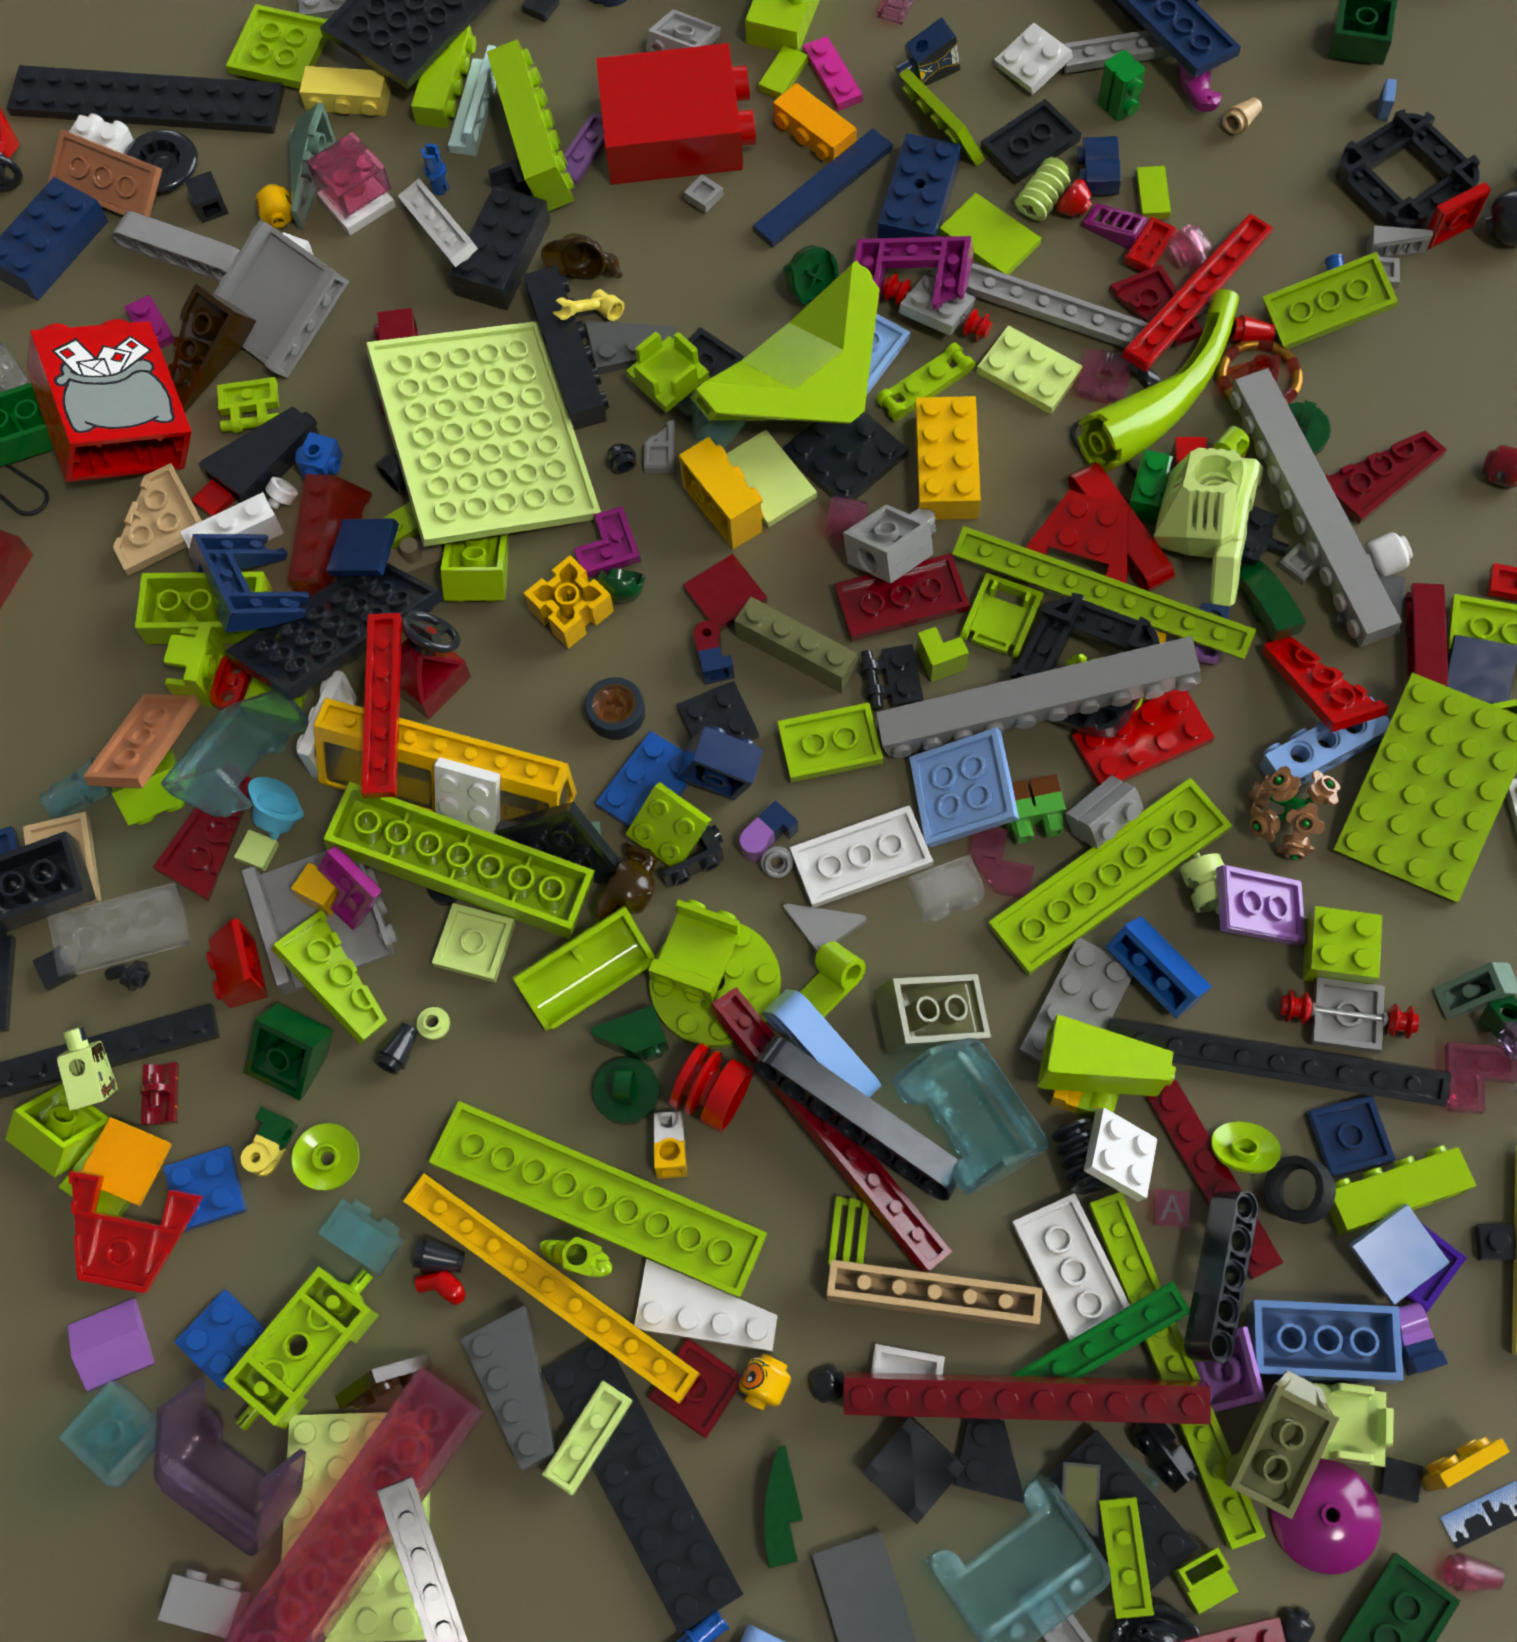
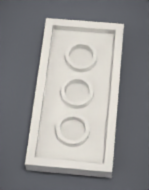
M910 805L790 847V853L811 907L814 908L933 866V859Z
M1075 1193L1012 1221L1011 1224L1068 1341L1130 1306Z

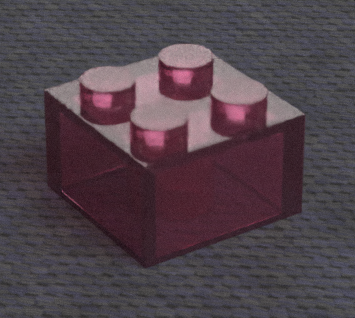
M351 132L307 160L314 183L345 218L392 189L385 166L354 132Z

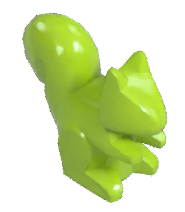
M574 1237L568 1241L550 1239L544 1240L539 1244L540 1252L548 1260L561 1265L565 1271L597 1278L607 1276L612 1271V1264L609 1261V1257L602 1252V1247L582 1238Z

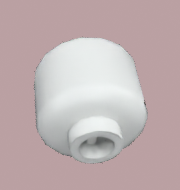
M1394 532L1371 540L1367 545V556L1376 572L1384 577L1407 569L1410 563L1409 559L1413 558V552L1404 535L1399 536Z

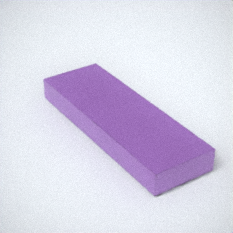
M595 112L590 115L564 153L568 163L565 172L570 173L575 185L579 184L605 144L602 115Z

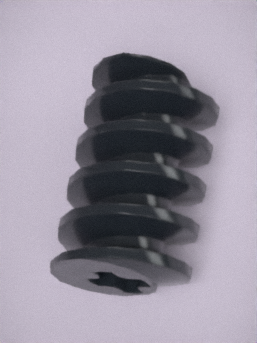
M1089 1117L1062 1125L1051 1135L1052 1141L1062 1142L1056 1147V1153L1058 1155H1067L1060 1160V1166L1062 1168H1070L1064 1174L1066 1181L1075 1182L1068 1189L1070 1194L1087 1195L1110 1187L1108 1184L1102 1183L1101 1180L1084 1171L1089 1146L1088 1139H1090L1092 1130H1084L1083 1127L1091 1122Z

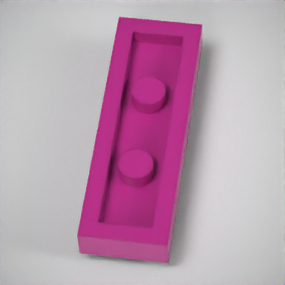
M828 36L803 45V53L808 55L810 66L837 111L863 102L861 90Z

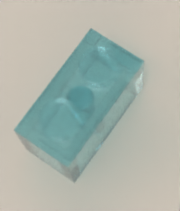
M342 1199L318 1234L381 1276L404 1243V1240L397 1235L400 1228L384 1217L380 1223L371 1218L369 1215L373 1210L355 1199L353 1204Z

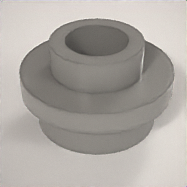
M782 846L768 848L761 857L763 871L772 878L784 877L792 869V855ZM776 856L781 857L782 863L780 865L773 866L771 864L772 858Z

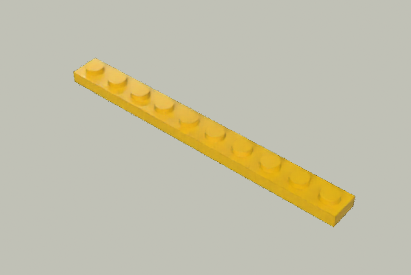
M425 1173L403 1200L415 1211L677 1403H681L700 1375L698 1371Z

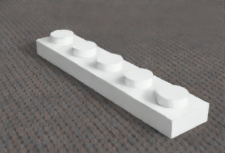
M419 178L398 195L403 204L455 267L468 260L478 250L472 240Z

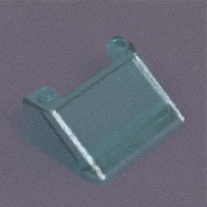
M1042 1474L1028 1482L1023 1490V1503L1031 1517L964 1566L960 1558L948 1549L936 1550L923 1560L978 1642H1036L1101 1593L1110 1582L1111 1572L1104 1557L1059 1488Z

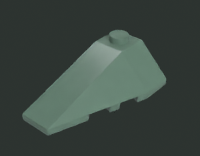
M323 103L315 104L299 116L295 127L291 129L289 134L291 212L298 229L304 230L336 143Z

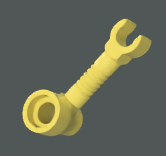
M598 289L592 294L591 299L572 301L566 300L563 297L558 298L556 302L563 307L560 311L553 312V314L561 320H567L575 313L597 310L608 320L615 321L622 315L625 305L615 295H608L602 289Z

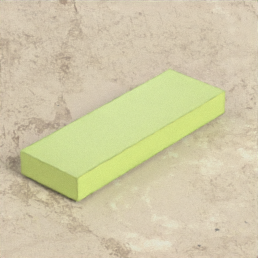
M602 1380L542 1475L573 1496L633 1400Z

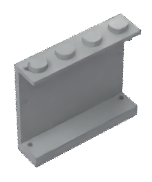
M327 851L260 874L254 866L242 870L276 985L285 995L306 987L271 949L273 944L318 912V910L299 901L291 887L306 865L312 863L318 867ZM353 861L362 872L375 881L376 885H379L374 868H368L366 865ZM383 895L378 897L363 923L355 930H352L335 913L331 917L327 916L326 922L332 932L337 933L342 942L341 947L349 960L352 959L356 968L396 954L393 943L397 942L398 938L392 923L386 924L384 914L389 912Z

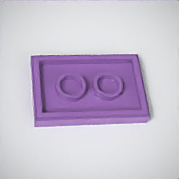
M1221 865L1216 868L1220 931L1295 946L1306 943L1301 881L1228 865Z

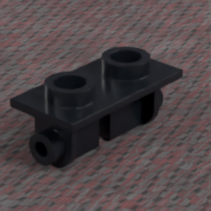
M1138 1423L1129 1432L1134 1438L1137 1449L1149 1458L1155 1466L1161 1481L1169 1486L1174 1493L1199 1475V1472L1196 1470L1198 1465L1182 1444L1173 1451L1168 1447L1177 1438L1166 1423Z

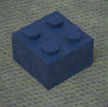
M704 726L686 745L676 778L734 801L754 783L764 749L755 746V743L749 739H737L729 736L719 727Z

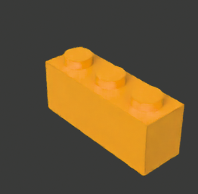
M795 83L773 102L774 122L776 125L793 135L801 145H806L821 160L830 163L857 141V128L798 83Z

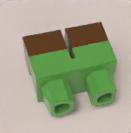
M1058 774L1029 779L1028 785L1026 780L1013 782L1012 787L1019 820L1006 823V832H1012L1017 844L1034 840L1032 827L1043 825L1045 836L1048 838L1061 836L1064 830L1063 816L1066 808Z

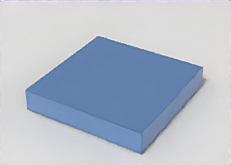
M1404 1203L1349 1244V1247L1387 1300L1394 1305L1450 1263L1409 1205Z

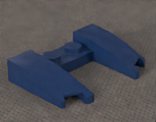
M266 534L192 535L188 554L196 571L204 572L218 600L216 613L225 632L249 631L272 627L305 616L306 609L299 608L300 604H307L308 592H251L240 569L286 560L288 553L283 547L268 549L264 546L269 537Z

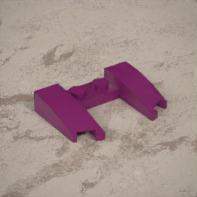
M971 236L858 239L854 262L857 260L861 266L866 267L870 271L873 281L880 288L879 299L887 269L938 267L932 301L934 310L941 308L945 302L956 298L960 300L964 298L971 272L974 249Z

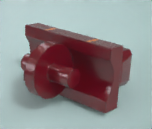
M177 1062L143 1065L142 1086H140V1095H142L141 1124L143 1126L177 1123L179 1064Z

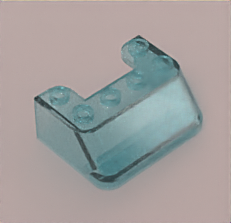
M969 1037L929 1048L891 1079L897 1088L899 1097L904 1102L912 1105L928 1103L933 1111L935 1120L943 1126L951 1138L954 1149L963 1157L953 1166L954 1180L967 1196L996 1184L1037 1158L1049 1147L1046 1135L987 1048L976 1038Z

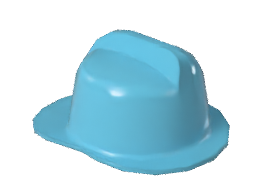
M257 777L248 784V792L253 804V823L262 830L267 831L271 840H277L280 834L288 833L293 828L295 822L304 817V812L297 795L287 784L269 777Z

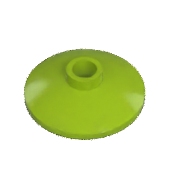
M1242 1121L1229 1122L1218 1127L1212 1135L1211 1148L1214 1155L1224 1165L1236 1171L1252 1174L1263 1173L1274 1168L1278 1160H1280L1281 1146L1271 1132L1259 1125Z
M322 1123L309 1128L298 1138L292 1151V1168L296 1177L305 1186L318 1191H329L344 1185L354 1175L359 1164L360 1151L355 1137L346 1128L338 1124ZM328 1154H333V1162L329 1165H324V1157Z

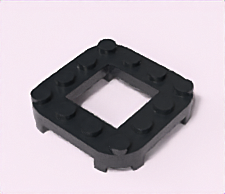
M1405 109L1397 111L1391 122L1358 143L1350 141L1341 156L1335 174L1336 178L1383 226L1425 229L1428 227L1438 205L1477 186L1479 182L1480 172L1478 166L1480 161L1474 154L1466 158L1433 126L1436 117L1429 112L1422 116L1415 113H1406ZM1406 147H1409L1443 180L1414 199L1409 196L1402 200L1372 169Z
M1072 593L1071 597L1061 598L1052 604L1048 602L1042 609L1043 618L1018 665L1013 664L1010 677L1011 679L1053 670L1073 632L1124 652L1160 644L1159 637L1151 626V622L1141 616L1139 620L1085 601L1082 594ZM1141 698L1132 700L1124 706L1109 705L1101 707L1098 711L1091 714H1082L1081 712L1071 714L1064 720L1055 722L1090 736L1111 738L1116 736L1128 723Z

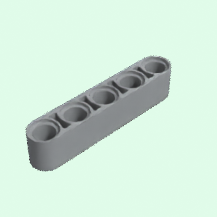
M133 211L125 212L112 233V238L126 249L219 282L234 262L236 254L240 251L225 243Z

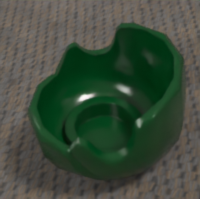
M612 568L607 576H604V570H601L597 582L611 594L612 601L626 603L633 602L640 596L646 576L633 571Z

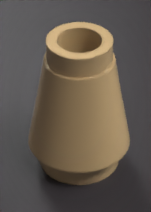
M1252 97L1228 108L1223 117L1224 128L1231 134L1243 133L1261 112L1262 103L1260 100Z

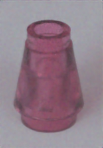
M1460 1552L1455 1555H1448L1444 1561V1581L1448 1586H1453L1456 1591L1501 1590L1503 1587L1504 1572L1501 1567H1496Z

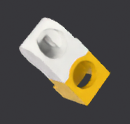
M682 1111L654 1113V1168L657 1179L688 1177Z

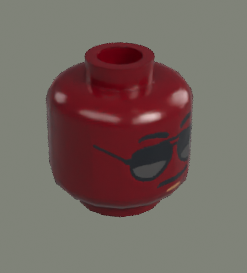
M1500 445L1495 450L1488 452L1482 473L1486 474L1488 482L1508 488L1517 487V448Z

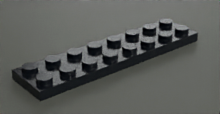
M593 1341L542 1371L571 1428L602 1380L633 1400L595 1460L592 1468L679 1634L704 1620L715 1609L718 1611L744 1595L617 1358Z

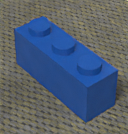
M1142 916L1125 924L1105 946L1176 1019L1193 1008L1212 988Z

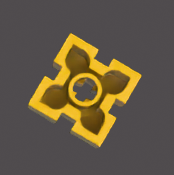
M571 555L552 569L553 578L550 581L546 582L541 578L524 592L528 610L544 626L549 622L552 634L567 649L571 648L587 634L585 629L587 624L592 622L597 626L614 612L611 594L595 579L589 582L586 570Z

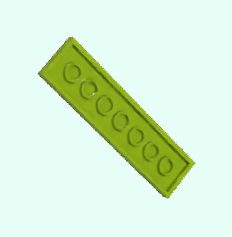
M1190 777L1141 812L1135 820L1127 823L1112 839L1107 840L1098 849L1091 848L990 920L988 927L1025 973L1030 976L1074 944L1077 939L1085 936L1194 857L1195 853L1201 852L1230 831L1233 825Z

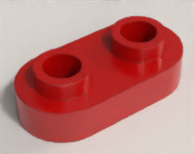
M226 655L219 663L210 690V699L218 710L232 712L241 706L251 675L244 670L234 674V670L239 667L230 662ZM233 695L230 700L224 701L227 696Z

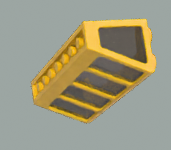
M329 698L324 699L314 723L318 782L320 784L344 791L349 781L361 785L364 708ZM399 718L397 797L394 798L435 812L434 765L439 757L500 774V822L573 802L577 792L568 763Z

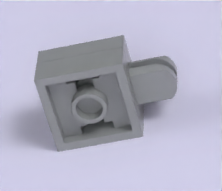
M887 504L843 532L847 563L884 581L894 582L933 555L931 535L937 531L934 512L929 509H917L911 514H907Z

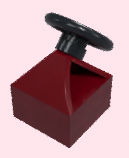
M413 611L406 613L402 617V631L408 638L401 644L400 697L429 720L468 681L471 675L465 660L453 652L460 646L461 642L457 630L450 623L436 615ZM418 621L428 622V623H431V624H433V625H435V626L428 625V624H425V625H424V624H422V623H420V622H418ZM447 633L451 638V642L442 643L439 638L440 635Z

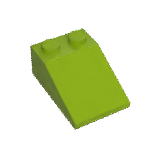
M509 533L445 543L441 564L444 601H505Z

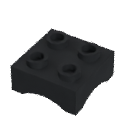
M909 1417L862 1473L895 1502L913 1522L918 1524L966 1466L915 1418Z

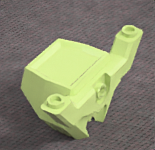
M1200 447L1191 451L1169 472L1154 538L1160 548L1190 556L1213 558L1210 602L1221 606H1232L1236 601L1239 587L1240 564L1247 536L1249 512L1253 508L1257 486L1261 484L1264 467L1256 459L1242 458L1235 450L1227 451L1225 449L1216 450L1215 448L1205 449Z

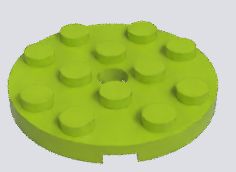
M740 924V935L722 977L725 984L716 992L713 1002L737 987L767 1024L768 1021L764 1018L762 1012L780 996L781 976L778 961L771 947L758 933ZM664 944L662 945V947H661L660 950L658 951V953H657L655 959H657V960L659 959V956H660L661 951H662V949H663V947H664ZM650 978V994L654 1008L661 1021L672 1034L694 1046L704 1043L710 1046V1049L728 1048L737 1045L708 1009L712 1003L711 1001L655 982Z

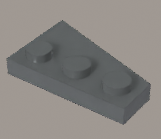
M585 321L595 366L599 374L630 368L637 361L635 348L654 332L661 335V341L665 340L668 336L674 339L673 335L677 333L675 326Z

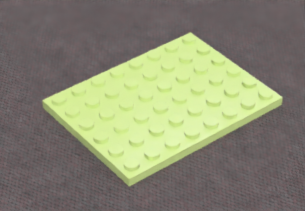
M538 321L366 342V351L424 547L595 520L594 514L600 513L601 510Z

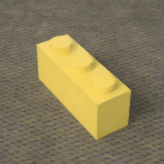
M305 66L299 93L306 111L317 103H323L326 112L386 116L391 87L388 77L378 70Z

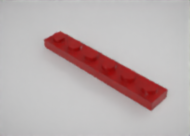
M400 613L368 614L361 794L364 798L397 797L402 617Z

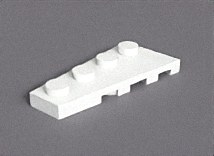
M646 1259L634 1325L638 1329L655 1334L767 1352L773 1351L778 1319L776 1314Z

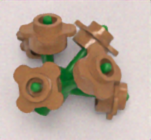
M1287 766L1280 767L1271 777L1267 774L1263 783L1257 780L1254 786L1249 788L1251 791L1249 798L1254 800L1250 810L1252 816L1250 828L1255 837L1261 836L1267 842H1272L1275 840V834L1280 830V821L1287 820V822L1291 823L1294 829L1293 834L1284 836L1283 846L1277 847L1276 850L1278 853L1285 854L1287 859L1303 860L1308 856V853L1315 852V847L1310 846V839L1306 836L1313 833L1321 834L1325 829V824L1319 820L1317 815L1318 807L1313 802L1319 805L1327 803L1336 805L1339 801L1337 797V791L1340 789L1339 783L1331 776L1323 775L1320 771H1314L1311 774L1313 781L1307 786V793L1309 795L1307 799L1295 796L1301 785V780L1297 776L1294 777ZM1269 801L1284 806L1285 813L1277 815L1272 809L1261 811L1256 805L1266 808Z

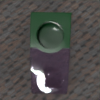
M1512 995L1489 1001L1478 1024L1485 1033L1492 1032L1499 1043H1502L1504 1052L1509 1059L1517 1061V999Z

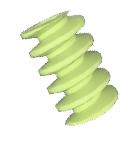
M1049 157L1042 162V165L1036 170V173L1014 200L1015 206L1022 214L1038 222L1046 219L1047 213L1053 209V205L1058 202L1059 198L1070 186L1069 170L1064 161Z

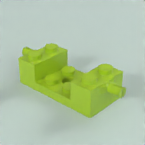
M318 1266L224 1378L223 1381L249 1404L235 1421L240 1428L247 1432L248 1428L261 1414L274 1426L286 1430L291 1419L298 1415L309 1402L304 1395L350 1340L357 1343L378 1318L379 1315L365 1304L360 1295L373 1279L369 1273L361 1269L360 1273L348 1285L339 1282L331 1274ZM298 1336H304L308 1343L306 1351L299 1356H293L290 1351L292 1340Z

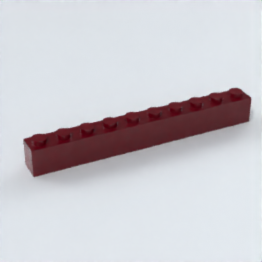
M846 1372L844 1376V1415L1211 1425L1210 1386L1205 1380Z

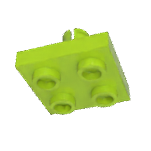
M659 782L649 794L626 835L642 847L653 851L657 858L668 866L673 867L687 860L712 819Z

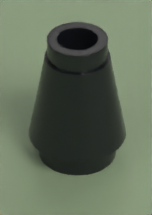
M401 1023L399 1028L376 1051L375 1064L384 1071L397 1075L400 1069H405L418 1031L408 1024Z
M427 1238V1241L418 1240L412 1267L419 1268L420 1272L448 1271L461 1273L465 1252Z

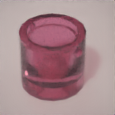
M832 496L827 518L826 535L844 538L843 532L868 516L869 502Z

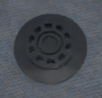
M161 129L142 134L133 140L124 151V154L162 168L156 193L173 190L185 183L184 180L192 176L198 162V153L193 142L184 134L174 130Z

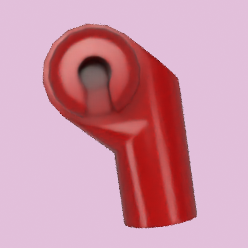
M448 1271L430 1273L415 1278V1287L418 1293L435 1290L452 1305L461 1304L465 1300L466 1292L464 1286Z

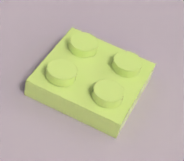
M453 903L432 961L433 966L496 983L516 924L515 920Z

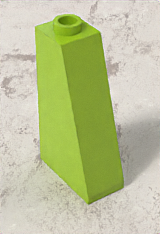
M1057 1014L1046 1032L1037 1087L1051 1090L1158 1096L1166 1085L1170 1086L1175 1077L1176 1067L1172 1066L1173 1051Z

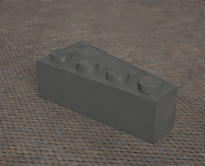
M523 1305L460 1340L520 1470L528 1473L552 1460L558 1448L548 1407L530 1310Z

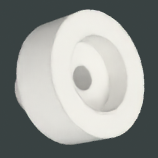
M272 477L265 488L266 492L271 496L268 503L275 509H278L281 503L291 505L298 495V491L293 485L279 477Z

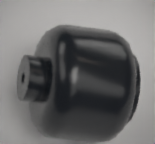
M825 1364L813 1369L808 1378L809 1388L813 1397L820 1403H827L842 1397L844 1393L842 1385H844L845 1376L843 1371H837L833 1364Z
M1299 1605L1295 1609L1285 1606L1278 1615L1286 1642H1309L1315 1632V1624L1309 1618L1310 1613Z

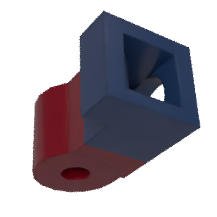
M712 621L698 623L694 629V640L705 685L734 679V665L731 655L722 657L719 626Z

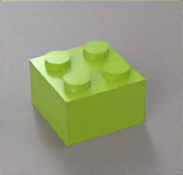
M1315 906L1306 918V943L1304 946L1302 980L1314 982L1317 977L1375 984L1380 974L1382 915Z

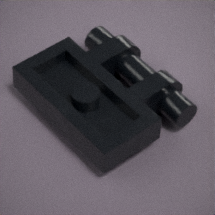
M912 644L882 649L883 660L880 661L874 660L872 650H864L860 653L862 659L860 670L861 674L865 676L867 684L865 695L866 699L870 701L873 711L884 708L883 699L891 698L892 708L924 701ZM886 674L888 685H879L877 675Z

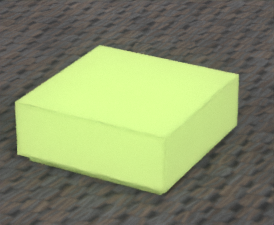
M248 830L234 858L238 862L251 867L254 866L256 869L265 872L280 844L277 840H271L267 836Z

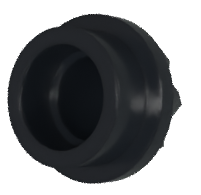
M615 444L608 450L607 462L609 467L614 469L615 473L623 474L631 471L636 466V453L628 444Z

